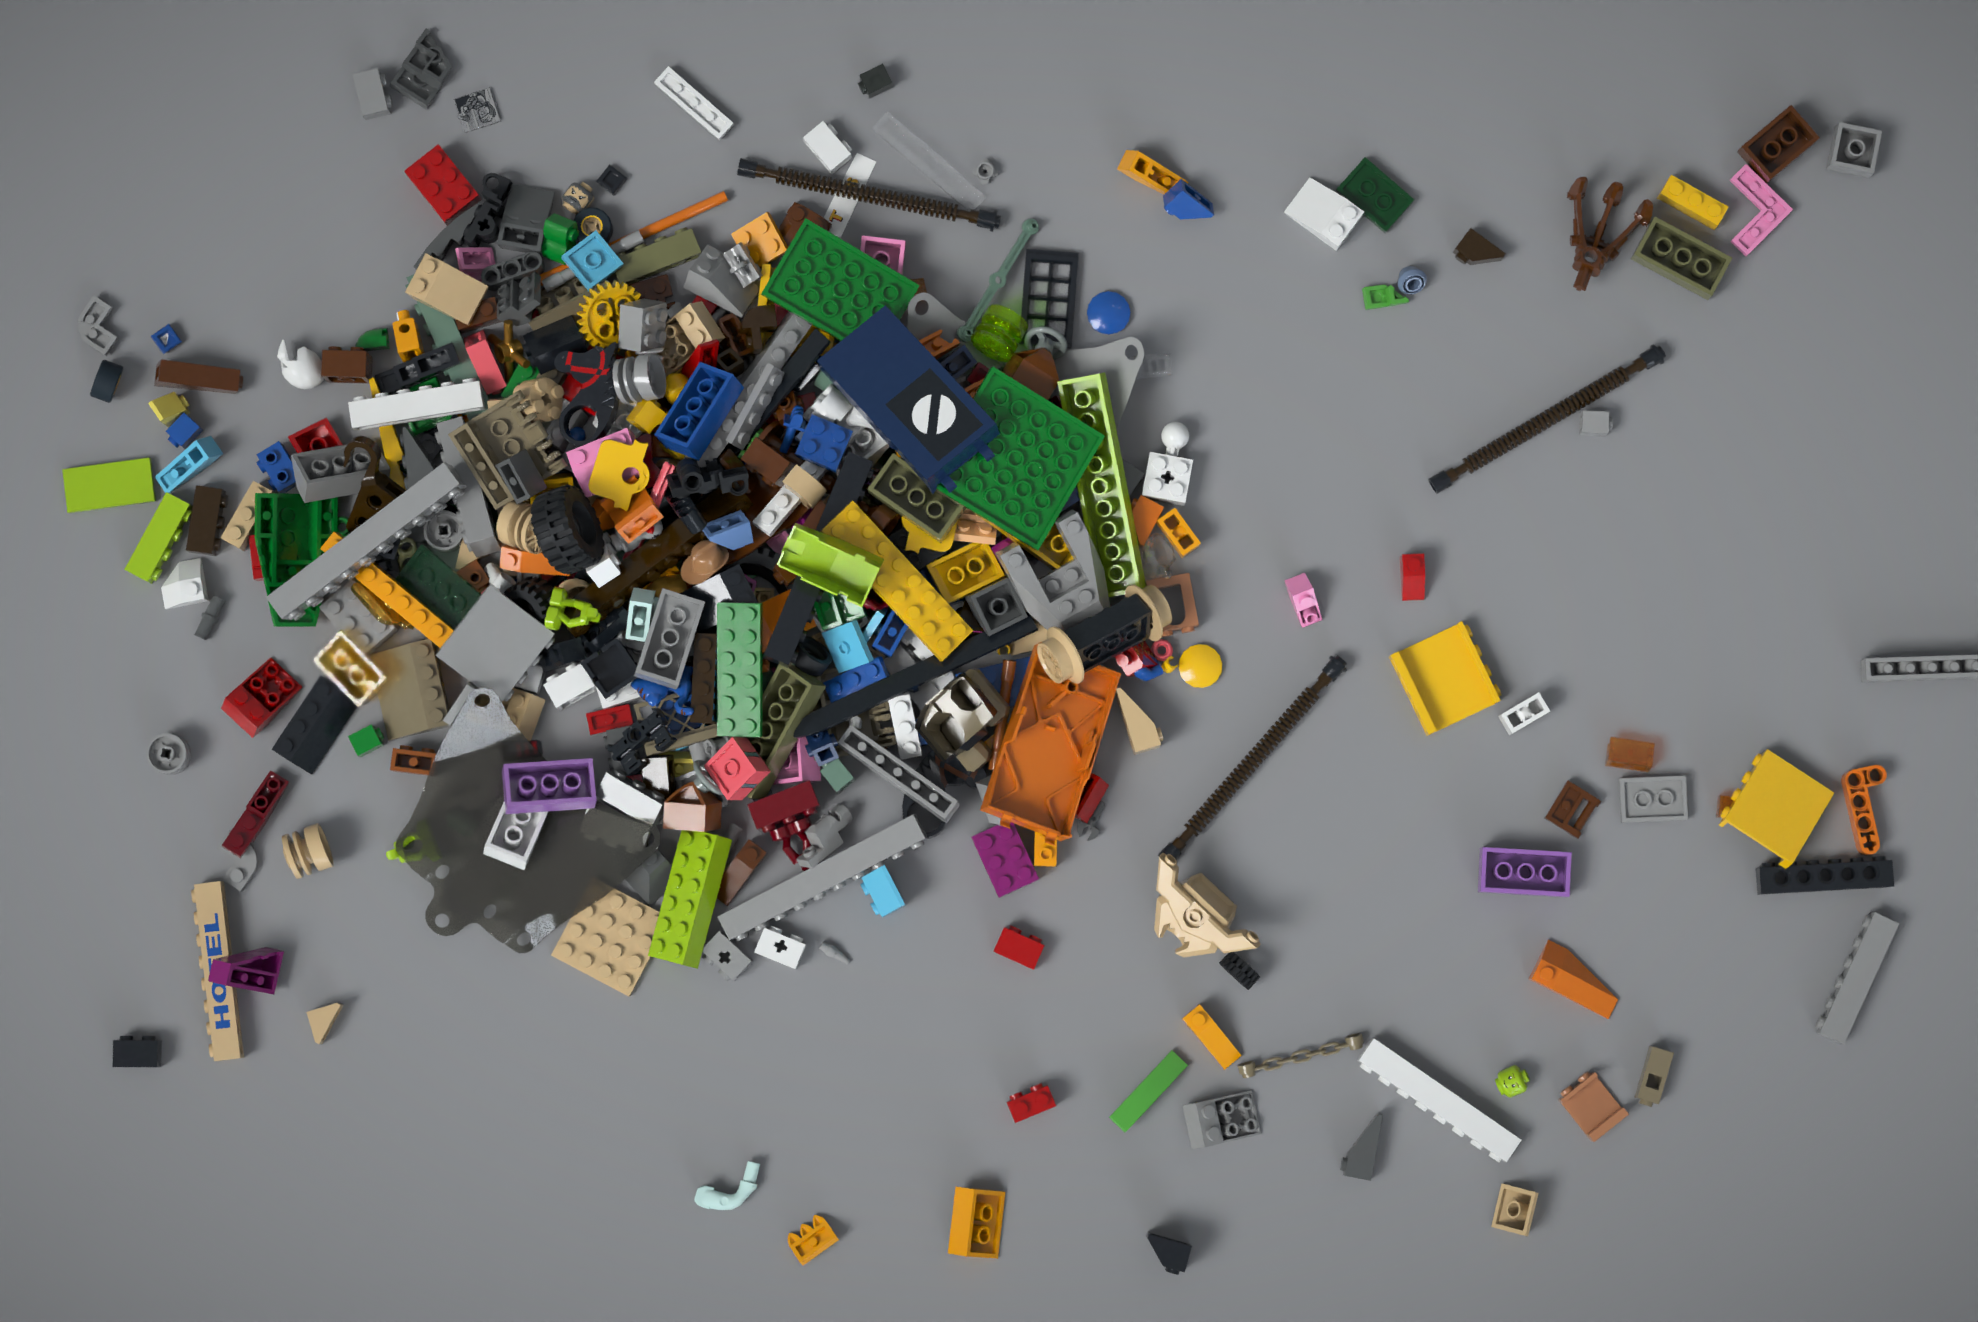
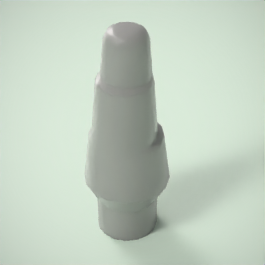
M824 941L821 943L819 949L825 955L849 964L850 959L835 946Z

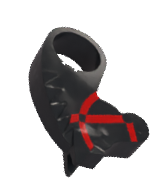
M613 342L605 349L595 345L594 349L585 353L563 351L555 358L554 365L558 371L566 375H572L575 380L582 384V389L562 411L559 419V428L562 436L576 446L580 447L605 437L615 421L620 401L614 388L612 371L619 350L618 343ZM583 408H590L594 412L596 411L598 427L594 435L587 440H575L569 431V421L572 415Z

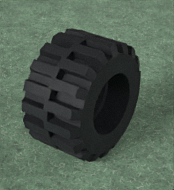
M530 576L505 590V596L545 625V617L548 607L551 606L550 599L554 589L552 585L549 586L544 579L540 581V577L535 576L532 578ZM527 601H528V602L531 604V606L533 607L534 612L531 611V610L528 608V603H527Z

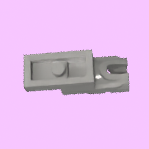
M838 804L828 811V815L823 814L805 832L812 846L804 849L803 854L796 859L801 867L813 868L844 843L839 834L852 821V815L846 806L841 805L839 807Z

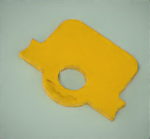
M612 439L604 440L600 445L588 484L589 490L595 495L614 500V508H622L627 511L632 494L642 491L649 481V469L643 462L648 443H641L635 439L634 443L629 445ZM628 467H634L639 471L640 477L635 483H627L622 478L623 471Z
M901 516L902 524L909 532L905 551H914L919 554L921 548L946 552L952 547L957 522L942 543H939Z

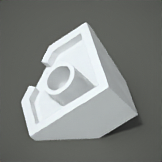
M201 558L181 561L176 565L161 587L165 609L209 601Z

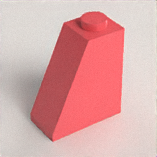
M484 329L464 337L465 348L486 394L496 395L504 391L507 384Z

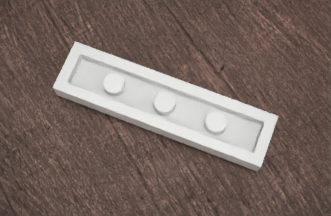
M669 66L654 81L658 88L719 141L734 125L729 118Z

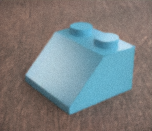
M885 865L862 877L863 883L860 885L866 896L871 895L874 902L870 903L876 915L880 914L883 918L906 906Z

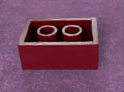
M810 780L747 804L757 830H762L764 833L777 829L776 825L783 822L785 825L797 821L796 817L802 814L805 817L818 813L817 808L821 807Z

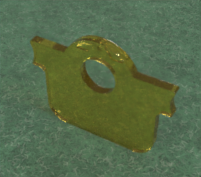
M354 583L351 586V591L379 622L385 625H400L404 629L413 630V625L362 583Z

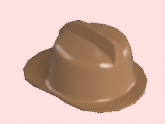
M709 540L698 542L693 547L691 555L684 561L681 567L683 580L688 584L696 585L709 579L727 563L729 559L727 548Z

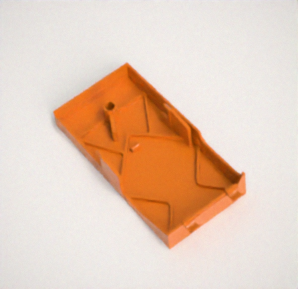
M1038 644L1033 647L980 810L1001 818L1000 825L1010 829V823L1012 822L1046 835L1045 843L1055 846V839L1063 841L1072 838L1071 828L1083 788L1092 772L1121 673L1098 665L1084 673V679L1081 683L1076 684L1069 679L1059 684L1055 683L1046 674L1037 654Z

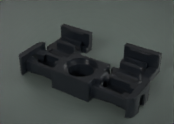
M651 708L652 714L644 720L634 722L622 732L624 737L614 745H607L608 751L613 752V760L621 762L627 775L634 776L648 765L647 762L638 759L637 755H635L637 753L636 750L648 740H654L656 743L655 748L660 752H664L677 741L676 737H671L666 726H663L668 725V721L660 708ZM636 729H639L641 732V737L638 741L634 739Z

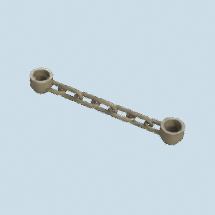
M1362 1033L1351 1034L1345 1037V1043L1331 1042L1323 1044L1318 1050L1310 1051L1304 1049L1292 1053L1291 1057L1283 1059L1281 1057L1269 1058L1257 1066L1255 1061L1243 1062L1237 1065L1239 1074L1243 1078L1255 1076V1071L1257 1070L1271 1071L1279 1069L1284 1063L1293 1062L1298 1064L1306 1062L1312 1056L1337 1054L1342 1048L1350 1047V1050H1357L1363 1047ZM1335 1045L1334 1049L1337 1050L1325 1053L1327 1051L1325 1047ZM1306 1053L1305 1056L1308 1058L1297 1060L1298 1057L1295 1055ZM1278 1060L1276 1063L1280 1065L1268 1068L1269 1064L1267 1062Z

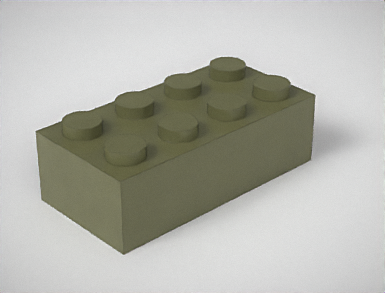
M1654 217L1641 238L1631 260L1709 300L1722 279L1732 257Z
M894 453L867 489L869 494L939 543H942L966 509V507L938 490H935V493L932 494L915 471Z

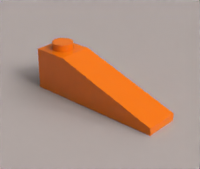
M1547 940L1529 980L1609 1019L1618 999L1568 949Z

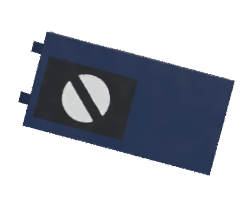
M886 305L817 360L821 371L885 442L906 461L927 485L932 494L935 493L937 485L940 483L945 486L949 493L953 491L957 485L949 476L978 452L987 462L995 456L987 444L1000 434L996 423Z

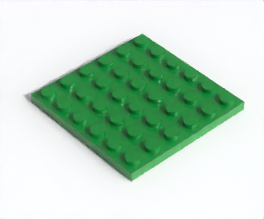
M992 366L973 399L998 427L1000 434L987 444L995 456L987 462L978 452L949 476L957 485L953 491L949 493L941 483L937 485L936 490L1038 551L1105 435Z

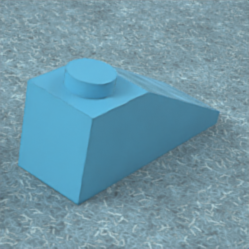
M212 436L198 439L159 472L155 479L164 492L170 494L209 467L223 452Z

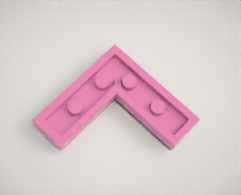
M1745 164L1730 179V182L1760 212L1730 242L1744 256H1747L1793 209Z

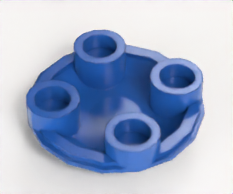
M1110 291L1099 293L1093 297L1087 309L1088 321L1093 330L1108 335L1125 329L1131 313L1126 299L1120 294Z

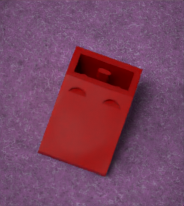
M269 658L225 697L221 709L254 738L303 687L276 661Z

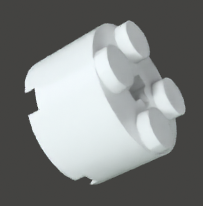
M830 384L815 399L814 404L805 411L803 417L809 422L813 414L837 424L853 405L836 387Z

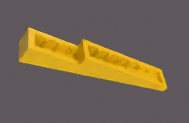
M373 377L369 379L372 398H375V395L381 392L376 379ZM394 425L379 427L385 460L390 467L389 478L406 490L405 477L400 470L402 456L405 453Z

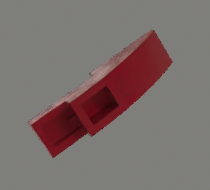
M270 770L246 805V810L223 842L222 847L240 859L270 818L289 781Z

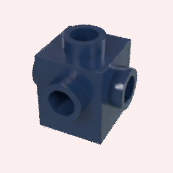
M825 730L806 737L808 744L805 745L809 757L814 756L818 766L839 758L835 749L838 742L834 733L829 734Z

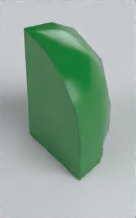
M388 327L366 331L358 338L355 347H362L364 351L390 349Z

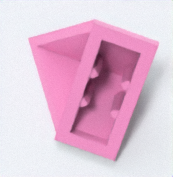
M492 247L455 249L459 271L482 282V271L486 267L495 264Z

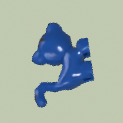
M685 665L676 690L638 677L631 683V687L637 690L639 696L648 702L650 706L657 705L667 696L668 691H672L679 696L674 704L678 714L686 716L692 715L694 712L692 707H683L692 694L691 675L693 667Z

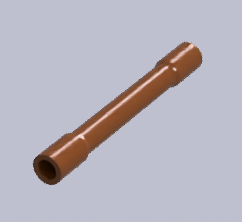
M1003 659L1000 695L1009 705L1016 661ZM1008 716L995 726L991 749L992 756L988 767L990 770L994 769L1006 732Z

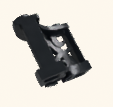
M586 569L578 571L574 577L592 584L594 582L586 572ZM556 575L547 584L556 587L562 581L568 580V576ZM622 605L620 608L614 609L607 615L608 617L593 625L585 634L579 636L587 653L590 651L595 653L627 627L629 611L625 606ZM599 626H603L604 630L601 633ZM595 631L597 636L591 640L590 634Z

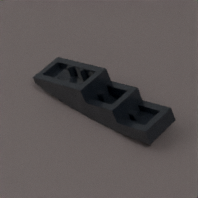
M449 343L411 358L412 360L396 365L390 370L375 375L380 392L388 393L389 395L460 364V360L454 344Z

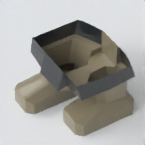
M971 668L956 676L925 704L914 728L942 762L948 763L957 757L967 771L975 772L989 762L992 756L991 749L982 739L988 734L985 726L993 727L999 724L1009 715L1010 706L980 669Z

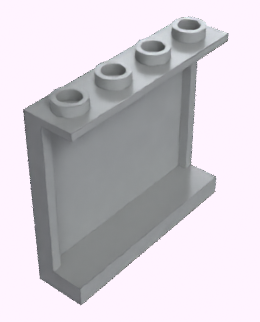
M490 583L438 650L436 656L501 704L503 700L507 702L515 691L512 688L516 683L521 684L528 675L526 670L529 666L532 665L534 667L542 657L539 654L543 648L548 649L555 641L553 637L555 631L546 629L545 625Z

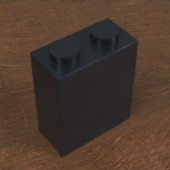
M572 315L523 335L526 344L522 345L532 368L537 367L540 375L556 369L554 362L559 353L563 351L585 353L588 351Z

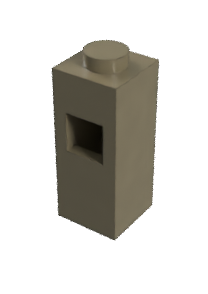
M1649 1046L1634 1096L1640 1099V1104L1652 1107L1653 1103L1659 1104L1674 1055L1673 1052Z

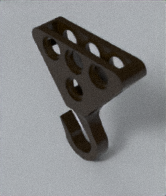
M365 436L353 438L344 450L345 459L343 467H346L350 462L356 447L365 449L371 456L370 465L361 482V488L346 524V529L350 533L406 491L387 475L379 472L381 450L375 441Z

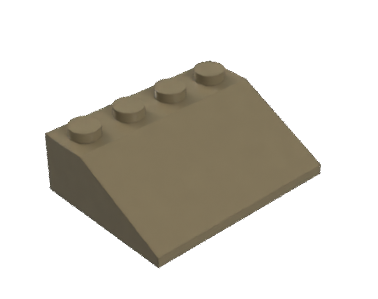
M430 639L408 643L369 655L388 741L453 726V722L449 725L443 721L450 709L439 660L436 656V646Z

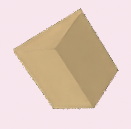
M1501 1183L1491 1227L1528 1236L1539 1193Z

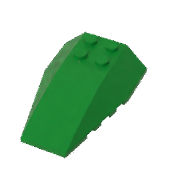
M255 493L254 538L267 596L325 553L320 548L333 532H337L338 497L304 503L300 494ZM268 601L274 627H316L321 603L315 607L309 606L304 610L306 614L295 621L294 619H281Z

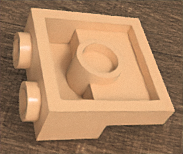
M966 508L958 519L953 540L995 545L997 529Z

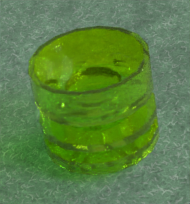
M992 304L988 306L983 314L982 323L977 325L976 331L971 335V342L984 355L1000 362H1008L1017 350V343L1022 341L1028 331V325L1015 311L1005 306Z

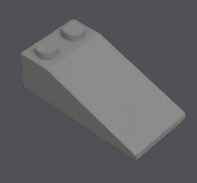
M662 588L634 673L635 677L675 690L678 688L705 604L704 601Z

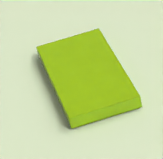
M151 458L62 469L67 513L156 502Z

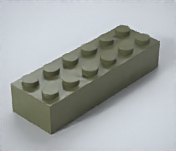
M792 663L789 664L788 668L778 665L762 695V737H744L748 738L771 771L747 795L750 799H762L768 795L798 739L793 736L794 731L802 719L813 712L826 688V685L815 677L801 671Z

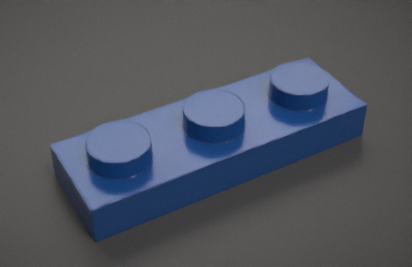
M876 657L873 661L855 667L823 682V684L826 685L825 689L830 702L833 703L888 677L889 673L883 658Z

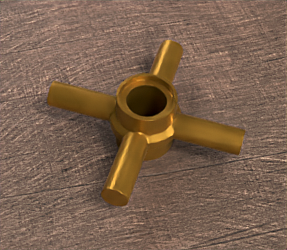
M505 320L504 340L502 341L496 335L490 334L488 341L495 346L494 353L496 359L500 363H505V381L509 382L514 373L513 362H517L523 368H528L530 361L523 357L521 342L518 339H513V321Z

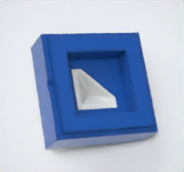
M167 324L151 335L152 340L163 355L182 342L170 324Z

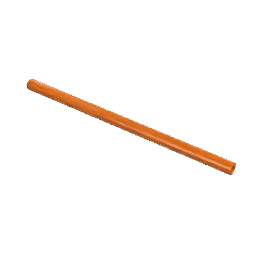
M722 191L639 229V232L643 239H646L728 201L725 192ZM621 237L613 242L608 243V245L611 246L614 243L620 241L624 237ZM562 264L540 274L541 286L543 285V279L569 267Z

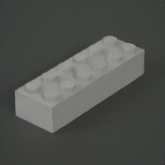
M461 416L437 423L438 432H435V436L442 450L440 452L442 462L452 465L468 486L464 489L465 493L456 500L452 498L458 510L456 515L463 529L461 533L465 545L467 544L469 552L473 551L477 558L501 551V545L497 536L488 497L448 435L465 424Z

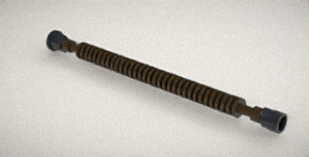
M743 158L740 159L737 175L753 179L755 177L763 179L764 177L776 179V184H779L781 180V185H785L787 181V186H790L792 182V187H796L798 184L799 189L802 188V185L804 190H807L809 186V191H812L813 187H815L814 192H818L820 188V193H823L825 189V194H829L831 191V195L834 196L835 192H837L836 196L840 197L842 193V198H845L846 194H848L847 199H851L853 195V200H856L858 196V201L862 202L864 198V202L867 203L868 199H870L869 203L873 204L875 200V205H878L879 201H881L880 206H884L886 202V207L888 208L891 203V208L895 209L896 205L898 210L903 206L902 211H906L908 207V212H911L912 208H914L913 213H917L919 209V214L921 215L923 211H925L924 215L926 216L930 212L931 217L936 213L935 218H939L941 214V219H944L945 215H947L946 220L949 221L952 216V221L954 222L956 218L966 219L969 223L977 224L978 227L990 229V232H993L994 228L998 229L1001 216L997 215V210H994V212L982 209L979 211L958 209V204H955L953 208V203H950L949 207H947L948 202H944L942 206V201L939 200L937 205V200L933 199L932 203L930 198L925 202L926 197H922L920 201V196H917L916 200H914L915 195L912 194L909 199V194L907 193L905 197H903L904 193L902 192L898 196V191H895L894 195H892L893 190H889L887 194V189H883V193H881L882 188L878 187L876 191V187L873 186L872 190H870L871 186L867 185L865 189V184H862L861 188H859L860 183H856L854 187V182H850L848 186L849 181L846 180L844 184L841 179L837 183V178H834L832 182V177H828L826 181L827 177L823 176L821 180V175H817V178H815L816 174L812 173L810 177V173L807 172L806 176H804V171H801L799 175V170H795L793 174V169H790L788 173V168H784V171H782L783 167L780 166L778 170L766 168L765 165L758 164L756 161Z
M1651 345L1650 349L1641 353L1640 357L1625 369L1619 366L1613 370V373L1609 372L1608 375H1604L1603 378H1599L1593 384L1585 386L1584 390L1580 389L1579 393L1575 392L1574 395H1570L1569 398H1565L1559 404L1551 406L1550 410L1546 409L1545 413L1541 412L1540 416L1536 415L1535 418L1533 417L1530 421H1526L1525 424L1523 423L1516 427V430L1512 429L1511 433L1507 432L1506 436L1502 435L1501 438H1497L1496 441L1494 440L1491 444H1487V448L1484 446L1482 450L1478 449L1477 453L1473 452L1472 456L1468 455L1467 459L1463 458V464L1455 469L1443 470L1428 479L1431 487L1436 494L1450 487L1452 482L1459 479L1458 476L1467 471L1472 474L1474 470L1477 471L1479 469L1478 466L1480 468L1484 467L1483 464H1489L1488 461L1492 462L1493 458L1497 459L1503 453L1506 454L1508 450L1511 451L1513 449L1512 446L1514 448L1518 447V445L1523 444L1522 441L1526 442L1527 438L1535 437L1537 433L1540 434L1547 427L1550 428L1552 425L1557 424L1556 421L1560 422L1561 418L1569 417L1576 410L1579 411L1581 408L1586 407V405L1591 404L1590 401L1594 402L1595 398L1599 399L1605 393L1608 394L1610 390L1613 391L1615 388L1620 387V385L1625 384V382L1629 381L1628 376L1637 371L1641 372L1644 369L1649 370L1657 364H1663L1666 357L1665 352L1661 346Z
M1340 656L1329 657L1330 661L1322 669L1323 672L1318 676V681L1312 688L1306 687V692H1301L1303 697L1299 695L1297 697L1299 701L1296 699L1293 701L1295 705H1290L1292 710L1287 708L1286 712L1288 714L1284 712L1282 714L1284 718L1281 716L1278 718L1281 723L1276 721L1274 724L1277 727L1271 726L1273 732L1269 729L1267 731L1269 736L1266 733L1263 735L1266 740L1261 738L1259 741L1262 744L1259 742L1255 744L1258 749L1254 746L1252 748L1254 753L1252 751L1248 752L1251 757L1246 755L1244 758L1247 761L1244 759L1240 761L1243 766L1238 764L1239 770L1237 768L1233 769L1236 774L1231 772L1229 775L1232 778L1228 776L1225 778L1228 783L1223 781L1224 787L1222 785L1218 786L1220 791L1217 789L1214 791L1217 795L1213 793L1210 795L1213 800L1208 797L1207 801L1209 804L1203 803L1205 808L1202 806L1199 808L1202 812L1197 810L1195 813L1198 816L1196 817L1194 814L1192 816L1194 821L1188 820L1190 826L1186 823L1184 826L1187 829L1179 838L1176 837L1172 843L1169 842L1158 856L1163 852L1166 855H1172L1177 860L1182 854L1181 851L1186 847L1185 843L1194 834L1197 837L1199 834L1196 831L1198 830L1200 833L1203 831L1200 826L1205 828L1204 822L1210 823L1207 818L1209 817L1212 820L1214 817L1211 814H1218L1215 809L1220 811L1221 807L1219 805L1225 806L1223 800L1227 803L1229 801L1227 796L1229 798L1233 797L1230 792L1235 794L1237 791L1234 788L1237 790L1241 788L1238 783L1243 785L1242 779L1244 781L1248 780L1245 775L1250 777L1252 774L1249 771L1253 773L1256 771L1253 766L1258 768L1257 762L1259 764L1263 763L1260 758L1265 760L1267 757L1264 754L1268 756L1271 754L1268 749L1273 751L1272 745L1274 747L1278 746L1275 741L1280 743L1282 740L1279 737L1283 739L1286 737L1283 732L1288 734L1287 728L1293 729L1290 724L1295 726L1297 723L1294 720L1298 722L1301 720L1298 715L1303 717L1302 711L1307 713L1306 707L1310 709L1312 707L1310 703L1313 705L1316 703L1315 700L1319 699L1317 694L1324 686L1327 687L1331 681L1334 682L1342 672L1347 671L1345 667L1347 663Z

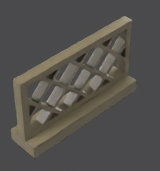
M676 693L667 695L659 702L658 708L661 709L663 703L668 700L675 703L676 700L674 699L679 698ZM648 702L634 704L637 720H644L641 716L640 708L650 706ZM676 710L673 711L672 715L662 711L664 715L669 717L668 725H665L666 728H668L672 719L683 725L679 734H670L671 737H676L677 741L664 752L690 746L707 739L722 737L717 736V723L709 726L702 724L700 728L693 729L687 725L690 721V715L686 722L683 723L674 718ZM686 727L690 729V731L683 732ZM647 741L644 744L648 757L664 753L656 750L655 741Z

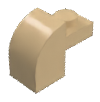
M797 464L783 480L785 487L799 497L802 504L808 509L814 508L827 492L814 477Z

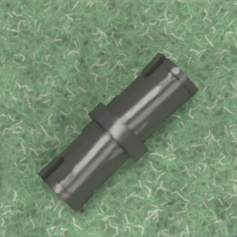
M213 595L205 613L203 612L201 615L202 619L194 634L195 636L207 640L214 623H217L219 620L217 617L225 600Z

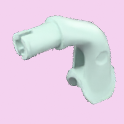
M747 1162L743 1180H740L736 1193L726 1194L716 1191L715 1187L701 1186L697 1189L694 1199L695 1203L700 1207L715 1210H733L739 1207L757 1188L756 1180L760 1164Z

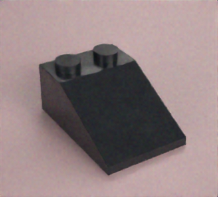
M739 564L679 593L705 602L696 633H701L717 625V602L758 603Z

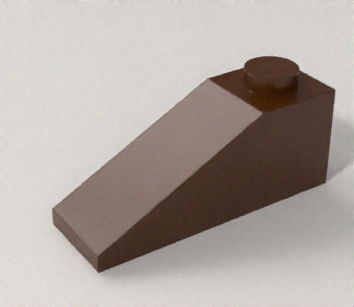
M749 839L723 873L717 899L728 906L768 853Z

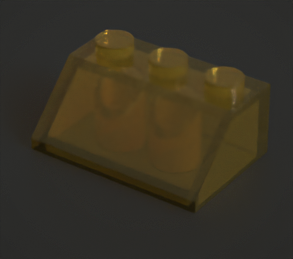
M342 629L313 659L316 665L358 708L369 703L383 688L388 678Z

